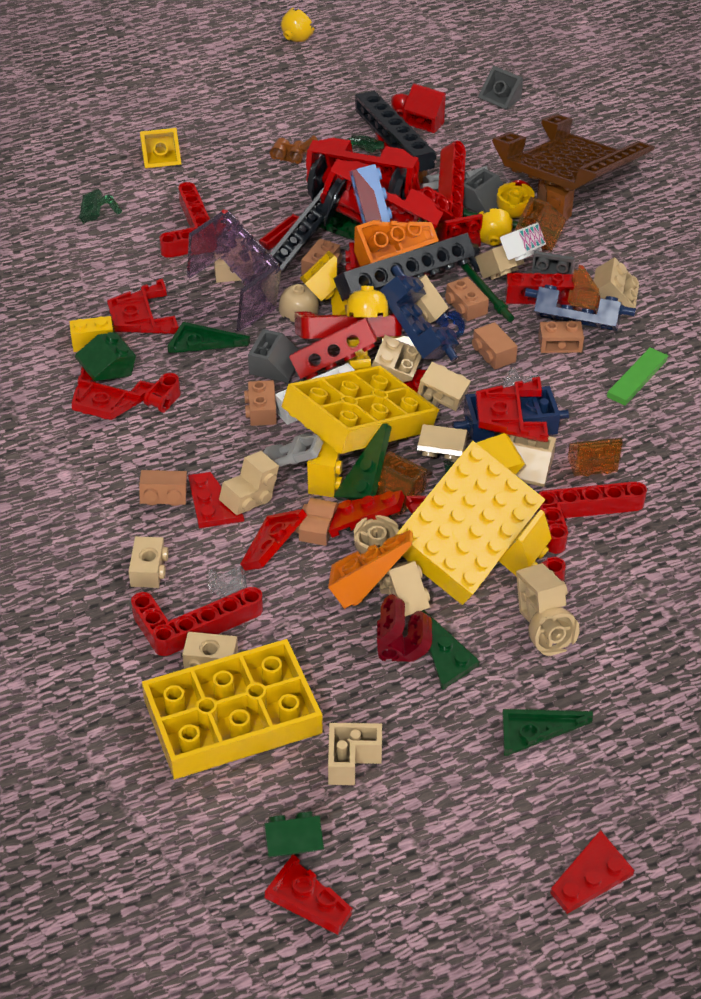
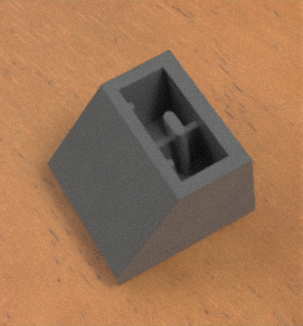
M483 168L465 180L463 205L477 213L484 211V213L490 212L492 208L498 209V188L503 185L499 175Z
M534 251L532 273L574 274L576 261L571 256Z
M263 329L248 354L249 374L289 383L295 372L289 356L299 349L283 333Z

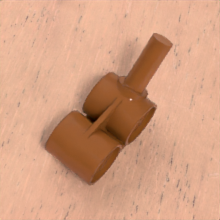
M313 135L305 142L297 140L290 144L287 139L278 138L269 154L274 160L280 159V161L296 162V164H299L306 155L312 141H318V139Z

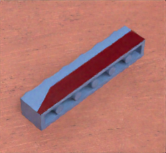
M376 164L349 171L362 223L373 220L390 222L392 213L390 208L386 207L385 200L387 199L385 188L381 187L380 180L382 175L380 169L376 168Z

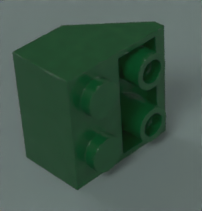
M313 811L297 813L295 819L286 820L285 815L269 817L268 822L263 825L268 858L324 850L320 816H313Z

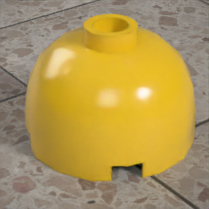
M291 8L282 18L281 28L283 35L287 40L294 42L305 41L314 33V27L311 28L310 26L312 22L304 12L299 9L294 11V8Z
M516 182L500 186L497 193L498 209L507 211L510 214V218H520L527 215L533 207L535 195L534 190L530 186L523 183L522 186H515Z
M492 208L490 212L484 213V211L478 213L483 215L480 231L482 243L496 246L502 244L500 237L512 233L513 220L507 211Z
M361 286V290L354 291L348 298L347 316L349 317L354 313V317H378V314L383 313V317L388 316V301L382 292L374 290V286Z

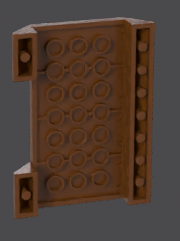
M560 114L552 115L541 121L550 141L523 152L526 137L512 132L502 134L492 140L504 166L511 168V171L526 173L528 177L533 179H543L549 185H560L566 191H573L646 155L655 148V146L637 141L624 148L616 149L570 133L573 119Z

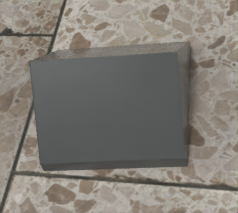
M493 65L478 98L507 110L521 100L523 78Z

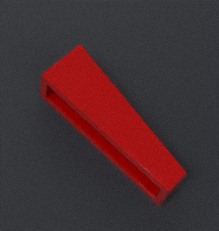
M294 214L289 216L259 240L260 246L267 250L275 247L299 216Z

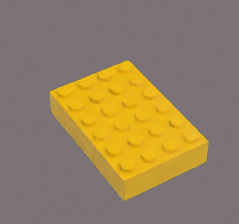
M382 366L290 383L287 386L281 406L290 416L299 420L304 427L310 429L340 454L366 448L382 424H388L392 427L389 442L420 435L423 424L434 426L439 412L436 406Z
M472 441L397 532L396 535L411 530L413 533L412 545L402 557L408 562L415 561L424 575L463 605L481 585L545 499L477 443Z
M288 639L142 681L144 701L174 780L323 733L321 710Z

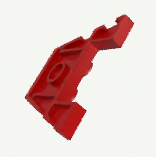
M163 279L156 280V284L150 287L147 284L141 286L140 291L132 294L129 291L107 300L115 332L176 333L179 327L175 316L153 319L148 299L167 296Z
M81 367V375L78 377V385L75 388L72 399V410L112 420L141 403L146 391L154 383L140 380L131 391L95 383L96 381Z
M534 377L531 382L523 383L522 380L514 383V386L503 388L500 385L476 391L478 427L548 442L547 422H523L520 397H541L540 377Z

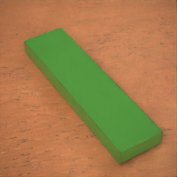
M649 347L607 392V398L626 406L666 363L668 355Z

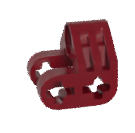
M394 594L388 595L382 602L380 619L377 621L379 659L382 661L392 659V661L414 662L425 655L432 645L431 617L422 611L413 613L408 621V635L403 637L405 602Z

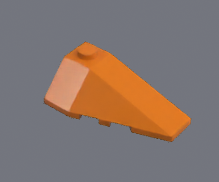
M373 220L355 226L354 252L360 267L434 244L439 240L432 222L404 223Z
M408 530L387 539L381 547H377L375 544L368 547V551L361 555L356 551L332 564L328 588L344 609L361 603L366 595L409 549L413 541L412 531Z

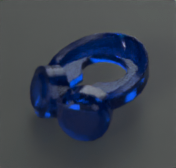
M456 311L445 312L436 320L440 327H447L449 325L448 319L452 320L453 324L459 328L456 332L457 338L464 333L465 323L461 318L462 315Z

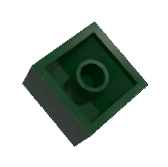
M109 332L107 334H98L75 354V358L94 381L131 376L136 355L117 332Z

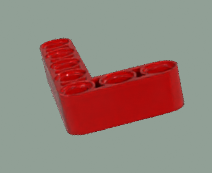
M459 140L441 149L438 192L428 186L418 190L428 196L436 208L443 212L439 224L443 221L463 216L466 149Z
M183 182L178 186L180 205L190 228L166 232L160 235L161 255L170 258L207 251L216 246L215 229L196 186L191 182Z
M307 311L295 312V334L304 339L324 338L364 317H354V314L348 317L347 315H316L313 312ZM378 314V317H367L376 337H384L385 335L390 337L402 336V326L394 314H388L386 317H383V314ZM350 335V336H348V338H355V337H357V336H355V335Z
M624 482L539 492L538 494L545 501L535 514L540 510L545 513L552 538L546 546L549 548L548 551L559 554L566 549L568 528L564 518L639 511L645 505L647 487L641 482Z
M248 587L168 621L152 595L147 592H139L133 595L131 605L134 620L153 650L160 656H169L184 649L188 632L220 634L257 618L263 612V597L259 588Z

